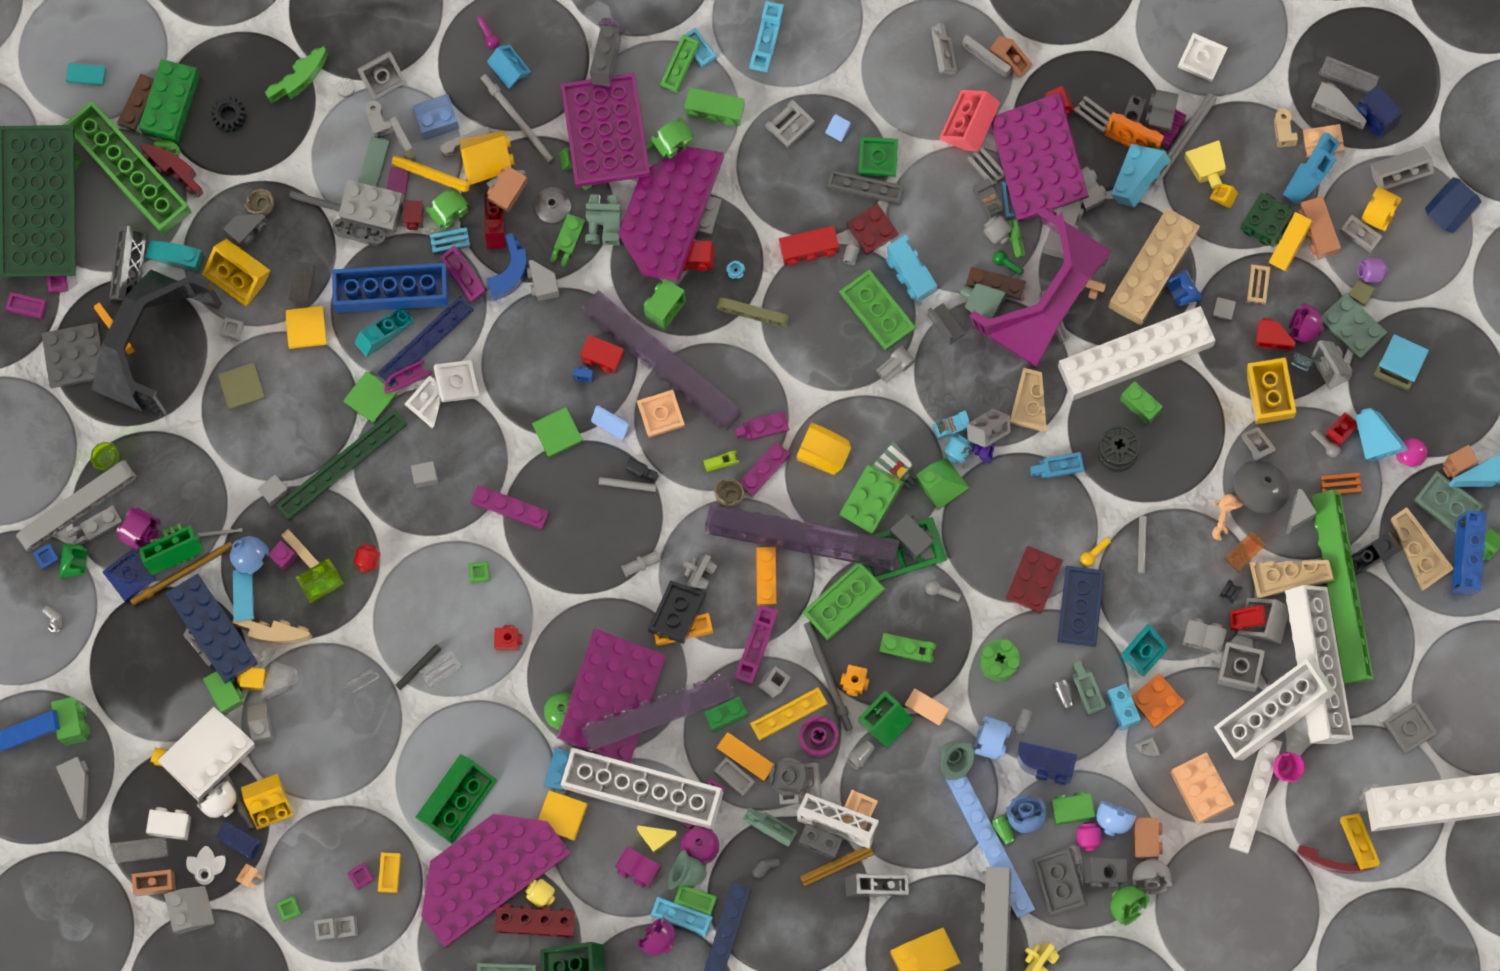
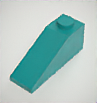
M151 240L145 256L146 259L197 274L200 272L205 257L199 249Z

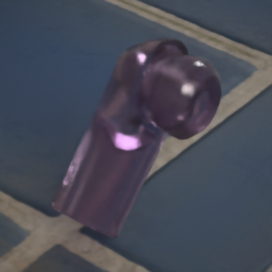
M602 18V21L598 23L599 28H601V25L620 28V35L626 32L615 19Z

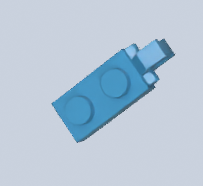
M1081 452L1043 458V460L1039 461V465L1030 467L1031 476L1041 475L1042 478H1053L1085 471Z

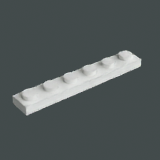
M1272 739L1258 751L1229 848L1246 854L1249 853L1272 778L1273 762L1276 756L1279 755L1282 745L1281 741Z

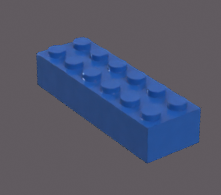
M446 263L332 269L334 310L336 313L449 306L448 270Z

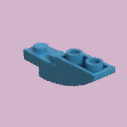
M1323 133L1307 163L1299 165L1284 191L1283 196L1293 205H1297L1319 185L1335 163L1336 159L1333 158V155L1340 143L1330 133Z

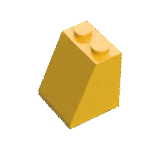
M504 131L460 139L467 182L470 185L496 177L502 169H506L507 166L512 168L511 165H515L513 154L508 152V147H511L509 136H505Z

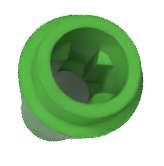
M1006 814L992 820L993 828L1005 845L1015 841L1013 828L1009 824Z

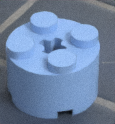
M984 716L982 721H985V724L979 727L974 744L978 749H975L974 753L997 760L1001 756L1003 757L1006 745L1003 744L1010 735L1011 727L1008 726L1007 722Z

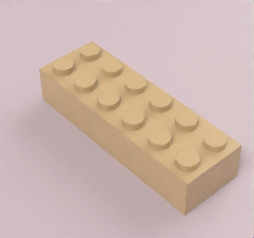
M1166 208L1111 298L1108 308L1142 326L1198 234L1200 226L1173 210Z

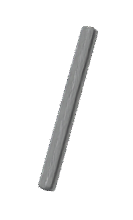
M1207 94L1169 149L1167 155L1171 162L1162 169L1159 178L1154 179L1151 183L1153 186H1157L1207 115L1217 99L1215 95Z

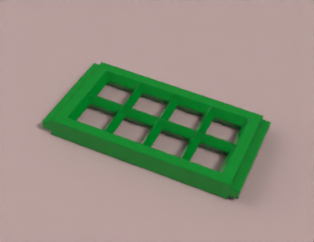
M933 517L919 520V527H925L933 536V546L931 548L935 557L923 561L921 556L917 563L908 566L902 553L906 550L904 548L901 549L899 542L890 534V530L852 542L858 562L860 561L879 582L947 561V557ZM893 537L897 550L885 554L881 540ZM877 542L881 555L869 559L865 545ZM898 554L902 567L891 571L886 557ZM882 559L886 573L875 576L870 562Z

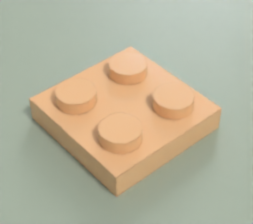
M673 390L637 401L648 438L685 426Z

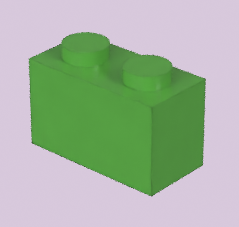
M1135 381L1122 393L1120 401L1147 425L1161 413L1163 408L1160 403Z
M217 671L203 678L223 715L244 705L242 698H244L243 693L239 687L236 689L233 684L235 679L225 684Z
M1085 791L1074 793L1073 797L1059 795L1055 796V800L1051 801L1055 826L1094 820L1095 818L1091 793L1086 794Z

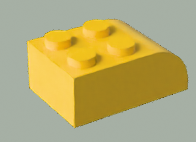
M1286 358L1248 363L1247 378L1256 424L1294 419L1296 408Z

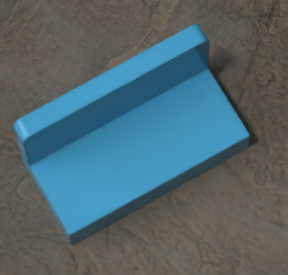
M510 44L498 47L487 60V63L508 89L512 88L518 79L528 77L531 73V70Z

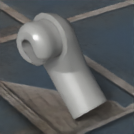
M47 605L42 613L50 618L48 629L53 633L59 632L62 628V616Z

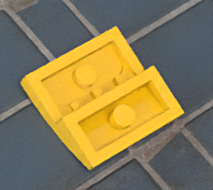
M323 306L286 310L289 349L327 345Z
M548 791L538 820L548 821L558 836L575 841L588 804Z

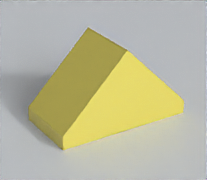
M645 826L637 827L638 833L654 854L677 838V831Z

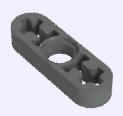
M343 218L337 219L333 223V230L338 237L377 247L384 245L387 240L384 230L378 227ZM342 224H344L345 228L351 229V234L349 235V231L346 229H342V231L339 232V229L337 227H340ZM358 228L365 230L364 235L361 237H357L354 234ZM370 230L371 235L377 236V234L380 233L382 239L379 238L378 241H375V238L373 236H369V239H367L369 235L368 231Z

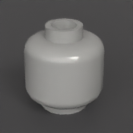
M993 216L984 224L983 232L993 244L998 242L1003 244L1010 238L1011 227L1003 217Z

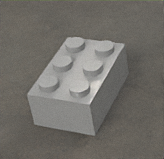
M347 180L338 216L343 219L396 232L405 195Z

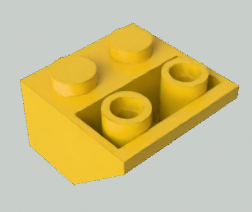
M278 774L241 787L244 802L257 830L294 816Z

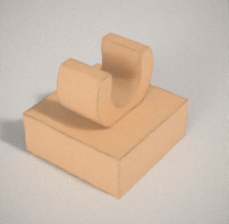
M1090 279L1085 286L1091 288L1088 298L1096 300L1098 291L1104 292L1106 284Z
M245 864L236 881L246 887L256 888L257 886L252 883V879L254 877L262 879V876L257 873V869Z

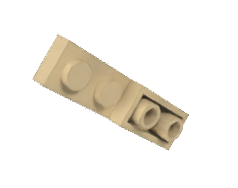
M233 619L232 622L235 627L249 631L248 637L250 640L260 643L288 645L312 639V635L308 632L309 629L302 626L292 627L290 626L291 623L284 620L279 622L273 621L271 627L266 622L259 621V623H256L252 619L235 621Z

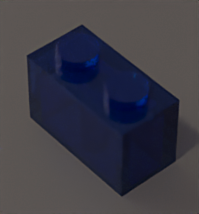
M225 821L216 836L218 841L250 860H253L262 845L259 840Z

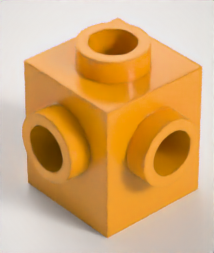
M848 665L847 673L842 674L840 682L843 685V691H847L846 694L858 696V694L862 695L863 690H867L869 679L866 678L867 669Z

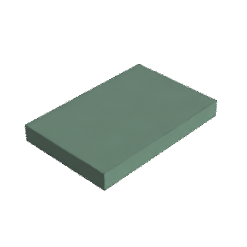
M1436 471L1413 502L1456 533L1457 517L1467 510L1480 511L1484 505L1461 488L1450 487L1449 483L1451 481ZM1460 521V527H1465L1466 522Z

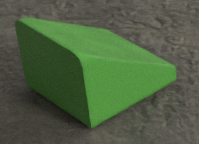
M564 148L559 152L562 170L572 169L570 148Z

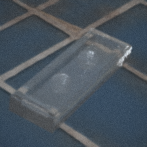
M1328 56L1319 74L1370 95L1373 94L1379 76Z
M166 837L107 844L109 864L168 857Z

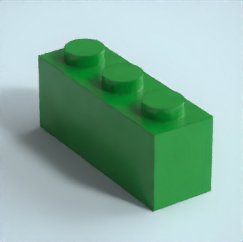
M189 525L139 548L142 563L151 575H154L204 552L199 535Z

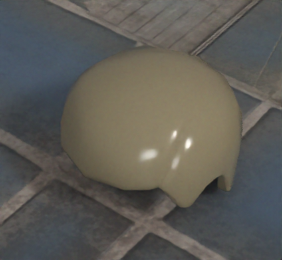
M257 189L250 195H247V203L244 206L250 214H263L266 216L274 207V197L268 190Z
M722 478L715 484L714 493L717 501L722 506L735 507L743 501V486L735 479L725 480Z

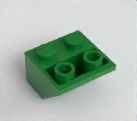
M885 690L858 718V722L887 749L913 722V719L900 703Z

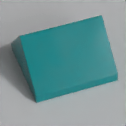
M1147 624L1122 652L1121 658L1140 675L1145 676L1169 647L1152 626Z

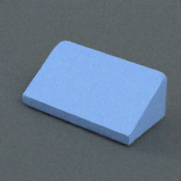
M599 405L595 407L591 422L623 440L630 430L629 423Z

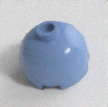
M243 537L236 540L232 545L230 552L231 563L241 574L246 572L252 574L264 564L262 559L265 554H269V548L257 537Z
M1030 795L1013 798L1011 804L1006 808L1009 824L1021 833L1037 831L1042 827L1046 819L1045 803L1040 798L1038 800L1030 798Z

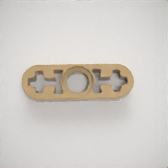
M289 529L281 535L317 576L324 570L320 563Z

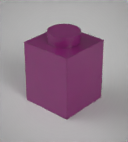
M282 541L268 554L269 558L285 572L298 558L295 552Z

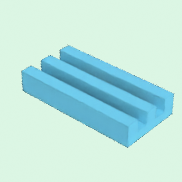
M467 227L430 234L433 254L446 252L452 246H457L458 249L470 247ZM464 234V235H462V236H457V237H452V238H447V239H442V240H437V241H435V239H440V238H445V237H450V236H456V235ZM465 240L464 243L436 248V245Z

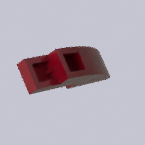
M147 144L140 145L141 155L148 162L151 160L155 164L153 167L160 175L163 173L167 177L172 175L177 182L182 181L186 185L184 188L190 195L195 194L199 198L204 193L202 188L193 180L197 176L194 169L185 161L162 148Z

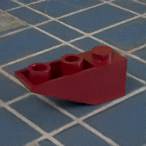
M484 194L487 249L506 248L504 209L489 201V195Z

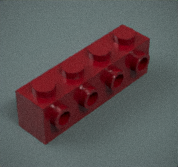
M502 904L501 907H496V933L575 938L576 913L572 912L570 908H560V911H552V907H541V910L533 909V906L522 905L521 909L513 908V905Z

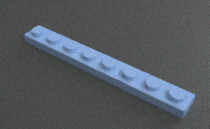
M965 775L958 780L945 779L990 867L1012 869L1011 908L1017 919L1034 911L1035 908L967 776Z

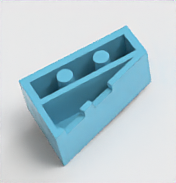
M1131 144L1111 195L1118 204L1135 207L1147 193L1154 179L1159 178L1162 169L1170 164L1171 159L1165 151Z
M904 235L887 246L886 262L891 269L894 268L898 273L896 276L900 283H905L908 288L907 293L911 299L915 298L919 303L937 291V284L926 266H923L917 257L919 255L917 251H913L908 244V236Z

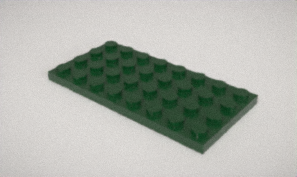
M0 126V277L76 276L75 126Z

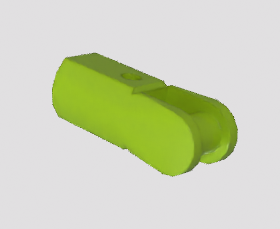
M730 451L704 459L706 472L739 464L740 462L736 458L737 452ZM728 457L729 462L724 463L723 458Z

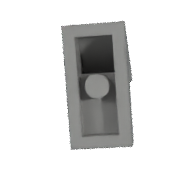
M1259 427L1241 435L1244 443L1251 450L1254 461L1260 460L1276 451L1273 444Z

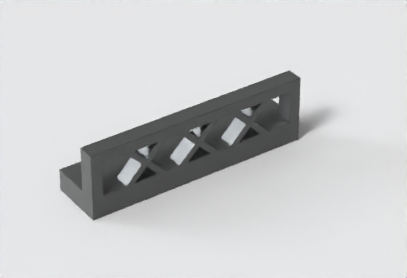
M128 225L118 228L109 301L118 302L124 300L126 288L130 286L133 289L141 280L146 230ZM133 233L140 234V241L137 244L133 240ZM135 250L136 254L138 255L137 261L135 262L130 257L131 251ZM131 268L136 273L133 280L128 275V271Z

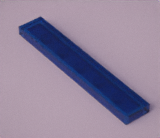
M461 296L458 297L377 372L378 375L386 382L391 374L420 361L469 316L474 309ZM395 378L390 380L388 384L390 387L397 382Z

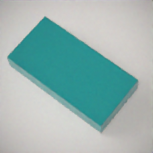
M68 63L66 82L104 86L106 67Z

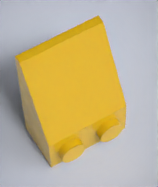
M944 927L890 950L898 971H946L961 963Z

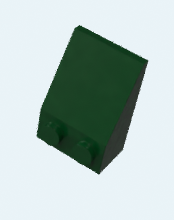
M586 942L540 950L541 971H604L603 944Z

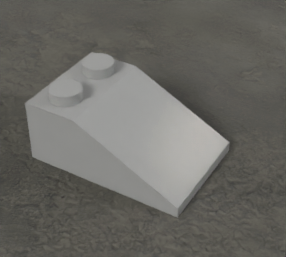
M1320 340L1317 342L1311 358L1331 390L1350 380L1353 371L1348 362L1345 363L1343 360V353L1339 346H1335L1334 342Z

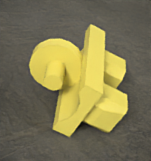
M1043 942L1041 947L1035 944L1032 950L1026 948L1024 951L1028 956L1025 961L1029 965L1024 971H1049L1042 965L1046 960L1051 964L1057 961L1059 955L1053 950L1055 947L1050 943Z

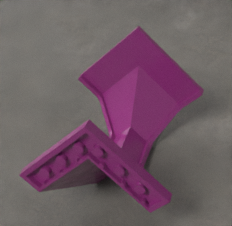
M1041 207L1037 214L1041 216L1042 224L1060 235L1064 264L1036 305L992 319L982 316L975 310L969 316L973 328L1036 368L1041 364V358L1079 294L1100 266L1104 267L1106 265L1108 256L1112 252L1066 223L1063 219L1062 211L1057 217V213L1048 207L1046 209Z

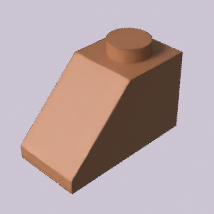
M999 36L988 49L1011 66V72L1019 78H1022L1032 66L1031 61L1013 39Z

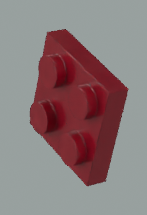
M879 204L874 205L846 223L866 255L898 236V232Z

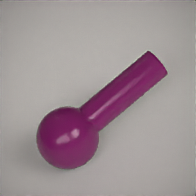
M483 16L478 17L477 21L486 36V46L489 49L498 48L500 45L499 37L492 34Z

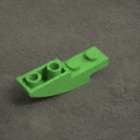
M324 46L314 49L306 58L298 59L295 65L292 66L294 74H288L283 78V81L268 87L265 94L271 104L286 94L290 99H293L310 85L321 71L328 57Z

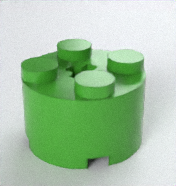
M679 117L678 122L672 120L657 131L659 136L656 138L652 136L650 139L664 158L671 159L678 154L677 151L682 147L685 149L693 144L694 135L681 117Z
M452 188V192L446 190L431 202L433 204L431 209L429 207L426 208L427 213L439 228H444L445 230L454 225L453 221L456 218L460 217L461 219L469 213L468 202L454 188Z
M997 639L989 642L982 650L980 657V669L983 675L996 682L1009 680L1018 669L1020 662L1019 651L1014 644L1006 639ZM997 657L1003 659L1002 664L999 661L996 662Z

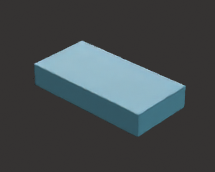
M696 27L685 34L690 38L700 41L694 59L701 68L717 59V55Z

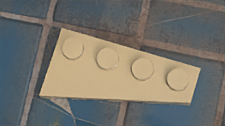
M1407 507L1390 519L1422 592L1453 571L1452 565Z
M1329 560L1249 562L1258 599L1281 595L1286 590L1302 585L1314 586L1334 580Z

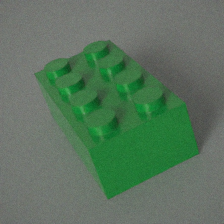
M164 59L160 60L139 124L142 135L161 140H172L178 144L200 78L197 68Z

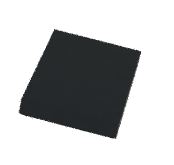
M670 580L648 628V632L684 644L704 602L706 592Z

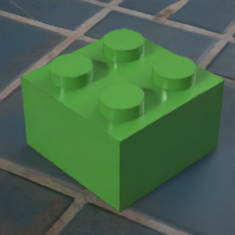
M666 279L663 283L660 281L654 290L655 294L652 298L648 297L643 305L646 319L663 331L667 329L686 302L685 290Z
M75 697L51 702L52 710H57L60 726V730L56 731L58 740L65 746L88 741L87 735H90L88 723L85 724L84 716H87L85 706Z

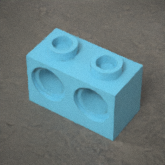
M1127 684L1108 690L1106 695L1120 729L1123 730L1139 724L1141 719Z

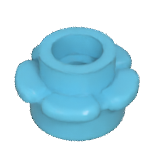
M739 261L731 262L726 268L728 276L732 279L741 278L744 275L745 266Z

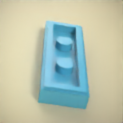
M233 570V610L235 621L254 619L253 573L248 574L246 572L241 574L237 570Z
M657 897L651 912L652 917L661 920L664 916L671 924L704 936L707 935L713 918Z

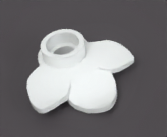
M204 846L200 850L197 858L187 857L186 860L188 871L193 873L196 881L202 885L210 884L214 876L223 871L226 863L225 856L215 857L208 846ZM208 872L206 879L202 878V873Z

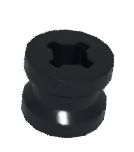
M1229 579L1219 596L1222 598L1226 597L1233 604L1243 587L1234 585L1233 581Z

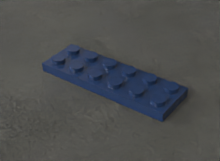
M198 573L165 593L167 599L225 684L258 664V661Z

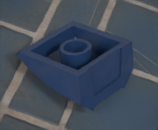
M1453 177L1425 207L1427 215L1443 230L1454 233L1475 212L1482 201L1460 179Z

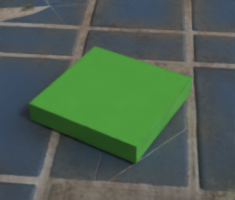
M366 371L343 402L374 424L397 393L395 391L385 393L384 383Z
M566 407L532 423L548 458L583 442Z

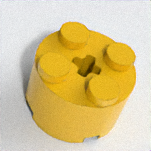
M1377 187L1364 211L1361 221L1386 231L1402 198L1383 188Z

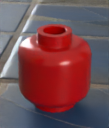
M363 544L357 548L354 565L359 567V571L370 573V570L378 568L381 556L380 551L377 550L378 547Z

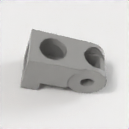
M374 100L369 101L365 106V111L374 136L381 138L392 134L390 122L383 121V110L380 103Z

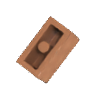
M507 166L506 169L500 171L497 177L499 179L498 182L489 188L487 194L489 195V201L509 212L526 186L528 179L518 171Z
M1467 445L1447 457L1443 464V470L1446 476L1451 477L1453 480L1455 477L1474 468L1479 461L1471 447Z
M1159 818L1135 819L1134 859L1146 860L1148 858H1155L1158 860L1159 854H1163V844L1159 842V835H1162V823H1159Z
M172 870L132 874L133 894L138 897L176 891L175 873Z

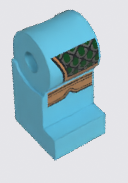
M965 410L958 413V415L937 421L933 424L937 439L942 440L966 433L967 423L970 421Z

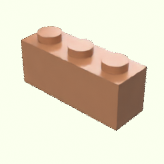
M1323 196L1301 202L1297 212L1313 221L1306 234V238L1309 237L1311 241L1310 250L1312 255H1315L1317 260L1339 254L1341 246Z

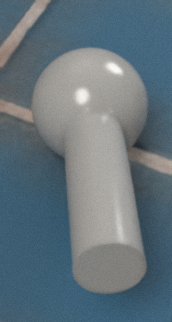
M1316 427L1310 432L1326 448V454L1329 457L1336 458L1340 455L1341 447L1337 443H1331Z
M930 580L925 585V590L929 595L940 594L956 601L960 600L961 594L941 587L936 580Z

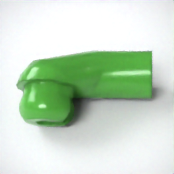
M172 140L154 141L155 147L162 148L176 156L179 155L180 148Z

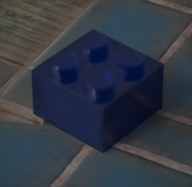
M1378 85L1360 99L1357 110L1367 120L1366 123L1370 126L1371 132L1380 138L1398 125L1403 114L1400 108Z

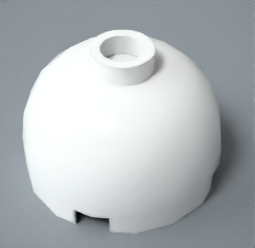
M226 780V782H222L208 793L207 800L203 798L197 804L199 809L211 818H218L222 815L227 817L234 811L232 807L236 803V792L228 780Z

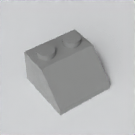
M1247 598L1244 608L1257 605L1265 606L1266 625L1238 630L1237 635L1264 643L1281 644L1289 616L1288 606L1273 599Z
M206 886L184 888L164 894L172 929L175 934L178 935L215 924Z

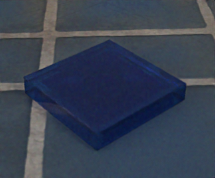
M134 549L102 571L125 602L156 580L155 576L151 575Z

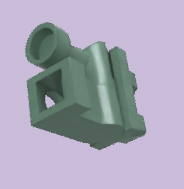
M591 194L589 203H586V219L589 224V234L585 236V243L599 244L600 236L597 235L598 225H603V245L620 246L618 232L621 227V207L618 196L609 195L607 204H600V195Z

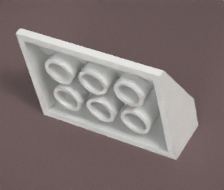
M213 707L158 762L199 802L255 748V743Z

